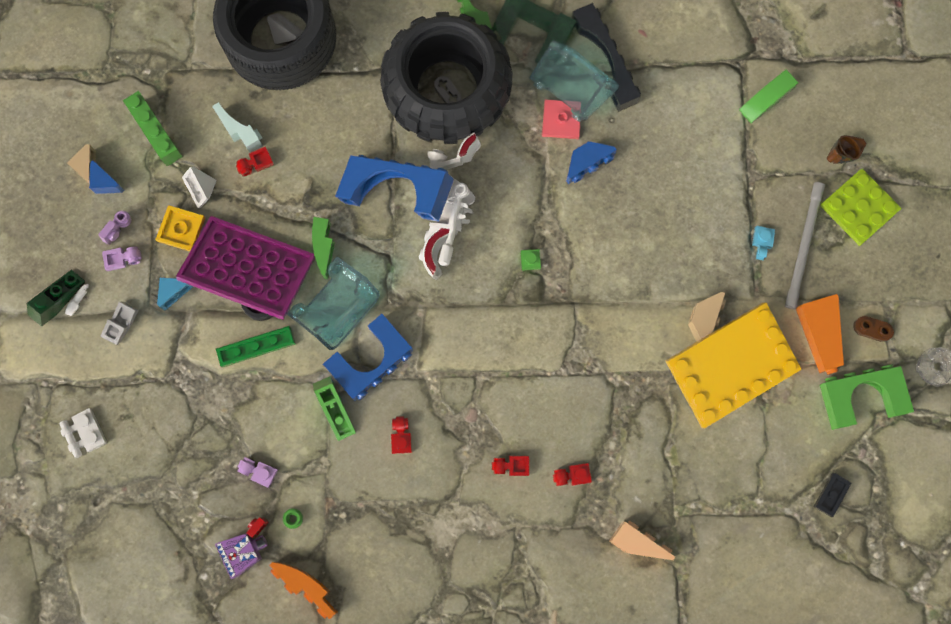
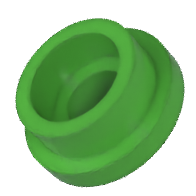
M289 509L283 515V523L290 529L298 528L303 522V515L297 509ZM292 515L297 517L294 523L290 521Z

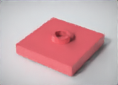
M545 100L542 137L579 139L581 102Z

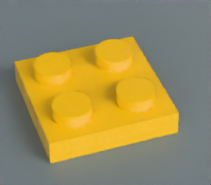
M168 205L155 240L159 243L190 252L199 237L205 217Z

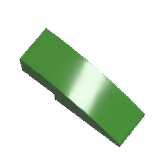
M787 69L784 70L746 102L739 111L750 123L754 122L797 86V80Z
M314 217L312 226L314 255L323 278L328 279L335 246L333 238H329L331 223L329 219Z

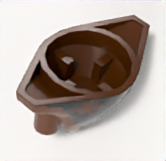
M843 135L834 143L827 156V160L833 162V164L855 161L861 156L867 143L863 138Z

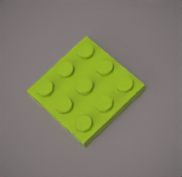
M862 168L820 205L859 246L902 209Z

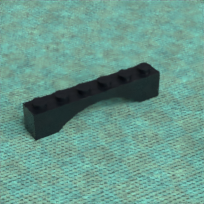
M593 3L574 10L572 21L579 35L596 44L609 62L613 77L610 97L617 111L620 112L638 104L641 96L640 89L634 85L632 73L626 69L625 60L621 54L619 55L615 40L610 38L608 26L606 23L603 24L601 20L600 10L595 8Z

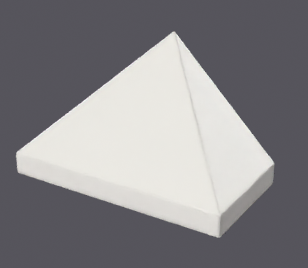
M280 13L270 15L267 18L275 44L296 40L303 32V30Z
M190 167L182 178L197 208H202L210 198L217 180L195 167Z

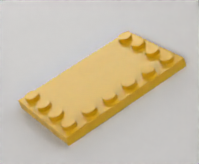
M766 302L759 304L666 360L699 424L704 429L802 370Z

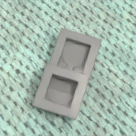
M123 301L119 302L112 319L107 320L100 337L119 345L139 310Z

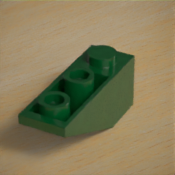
M71 269L26 303L28 316L42 327L63 309L85 284V280Z

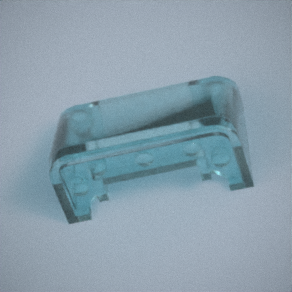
M555 40L552 41L529 77L534 82L533 85L539 90H543V88L549 90L571 108L570 111L573 113L571 116L579 122L581 120L586 121L619 87L616 81L572 47Z
M336 257L328 267V274L331 279L308 306L298 303L287 313L292 320L329 350L336 349L375 305L380 294L363 274L339 257Z

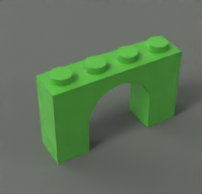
M893 364L881 367L882 370L876 372L872 368L862 371L863 374L857 376L856 372L845 374L843 379H837V376L826 378V382L820 384V389L831 429L834 430L857 424L851 396L853 390L859 384L870 385L879 391L888 418L914 412L901 366L894 368Z

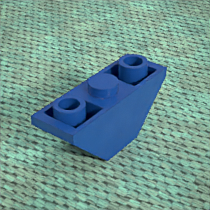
M590 141L578 147L572 153L566 182L568 184L571 182L577 183L584 177V174L595 172L602 163L608 164L615 158L617 149L614 146Z

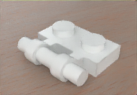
M90 408L71 417L74 422L72 426H69L67 420L59 423L62 429L61 434L63 437H66L69 444L68 449L75 458L82 456L80 449L85 447L87 452H91L107 444L93 410ZM76 431H78L81 438L78 442H76L73 435Z

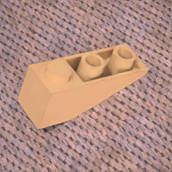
M623 521L609 541L625 553L674 560L675 558L671 554L672 550L664 544L661 546L654 542L656 539L647 532L643 535L638 531L639 527L631 521H628V523Z

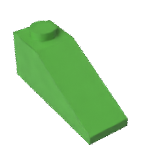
M331 376L313 383L315 395L337 440L340 441L355 434L356 431Z

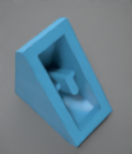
M160 278L157 305L164 311L167 310L194 286L178 281L176 278Z

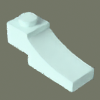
M219 102L212 106L234 142L241 139L249 153L263 146L260 142L262 136L257 129L253 130L250 125L245 126L234 120L226 113Z

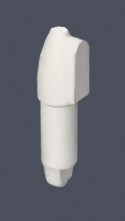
M84 284L74 298L70 300L65 310L67 315L73 316L77 311L80 301L87 293L89 284Z

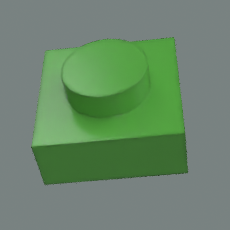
M540 249L521 250L522 270L541 269Z

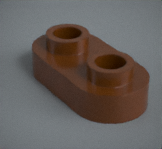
M868 316L856 319L853 324L854 331L858 335L879 342L890 340L894 334V329L889 323ZM864 322L868 324V328L863 326ZM882 328L886 329V334L882 333Z

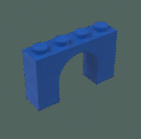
M380 314L367 326L384 347L383 361L376 369L369 372L357 371L346 362L338 351L323 363L354 401L363 399L368 394L367 390L369 388L378 386L383 381V376L387 373L388 375L392 374L398 368L397 364L401 361H407L412 356V347L383 314Z

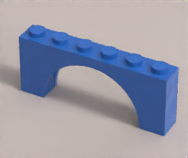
M350 155L335 196L344 204L360 206L366 194L380 182L390 178H406L413 182L416 190L414 212L423 219L439 222L454 179L443 168L432 169L426 165L418 167L408 162L400 164L395 160H389L388 162L378 157L370 159L364 155Z

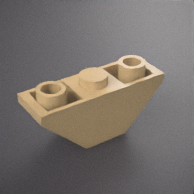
M724 292L707 298L694 306L688 326L696 341L713 333L714 328L718 327L720 322L718 314L720 310H723L726 300L723 299Z

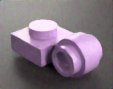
M126 211L117 212L113 221L109 220L98 234L101 240L108 245L112 241L114 242L119 237V232L121 231L119 228L130 225V215Z
M129 247L126 249V252L122 248L102 252L106 271L125 268V261H128L130 265H136L142 259L141 251L138 250V247Z
M246 457L240 460L237 466L239 468L238 472L246 476L249 473H253L250 480L270 488L278 471L277 469L262 462H259L257 467H255V461Z

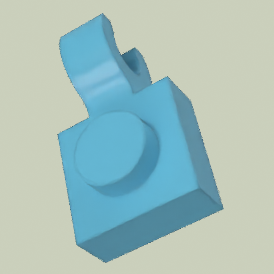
M761 226L755 227L752 246L758 247L756 259L764 260V257H767L768 249L773 247L775 229Z

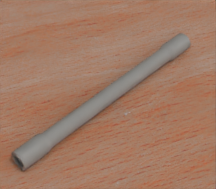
M821 182L813 184L809 210L791 286L785 303V307L789 309L797 308L800 286L819 205L825 188V184Z

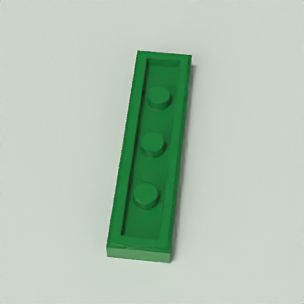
M286 326L216 348L220 367L223 368L296 345L291 327Z

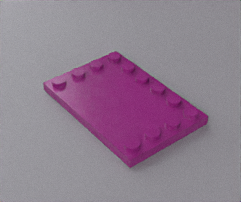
M210 216L178 271L176 279L284 320L315 260V255Z

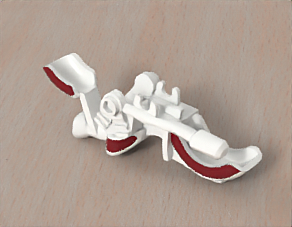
M475 132L466 137L461 143L457 158L446 161L448 157L444 155L443 151L437 149L428 151L430 168H443L447 170L470 162L475 152L481 146ZM454 179L439 222H430L429 224L430 229L426 231L424 237L425 245L419 255V259L423 261L426 270L435 280L442 275L439 264L446 267L450 264L455 235H457L458 231L461 232L462 224L470 223V220L465 219V214L473 213L468 205L474 203L475 196L466 184L460 183L456 179ZM442 247L439 260H437L439 250Z

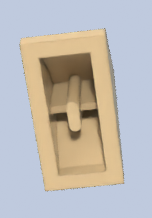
M86 144L67 162L89 184L90 162L93 160L96 163V150L90 144Z

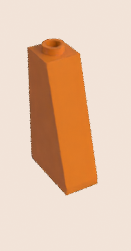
M835 294L802 304L796 308L819 373L826 372L827 375L838 372V368L844 365L839 297Z

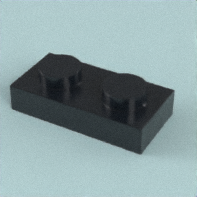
M835 472L832 473L813 507L829 517H834L852 483Z

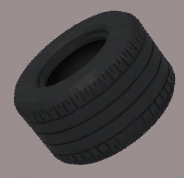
M329 0L215 1L213 26L218 42L234 70L249 83L268 90L281 91L303 86V84H307V82L309 83L316 78L330 62L335 50L337 34ZM279 11L290 12L299 16L306 24L302 34L294 42L282 48L262 49L252 45V33L256 24L270 13Z

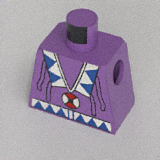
M243 534L218 542L215 546L230 578L234 579L262 559L259 550L265 548L268 544L263 535L253 540L248 534Z

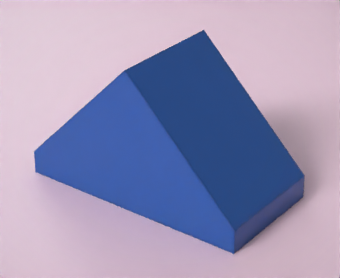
M93 160L90 162L89 188L95 194L122 193L125 191Z

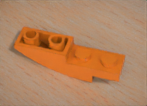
M272 562L269 564L272 568L270 570L277 579L281 578L286 583L284 585L286 590L290 594L295 593L296 595L304 591V597L311 604L314 602L319 607L317 611L323 618L328 617L330 620L338 613L325 598L330 591L315 577L286 563Z

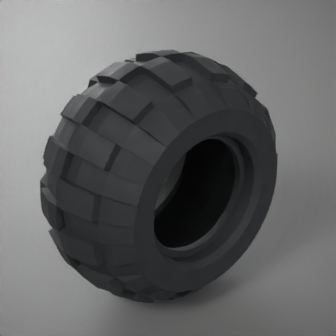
M436 12L435 17L426 19L424 16H421L410 23V28L401 29L391 41V47L385 52L382 60L380 83L388 110L408 132L412 131L417 134L418 138L431 143L432 140H443L444 144H457L458 139L466 138L473 132L478 137L485 128L491 127L500 118L503 109L509 102L513 73L510 57L502 42L498 41L497 35L486 24L479 25L474 17L466 14H460L458 17L449 16V12ZM440 62H455L463 65L472 73L477 88L472 94L460 101L438 103L422 96L418 92V84L423 73L432 65Z

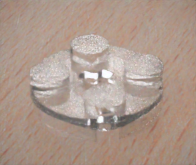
M942 347L931 348L919 356L916 371L926 383L937 387L951 383L950 350ZM939 362L941 364L940 368L942 370L936 371L934 368V363L936 364Z

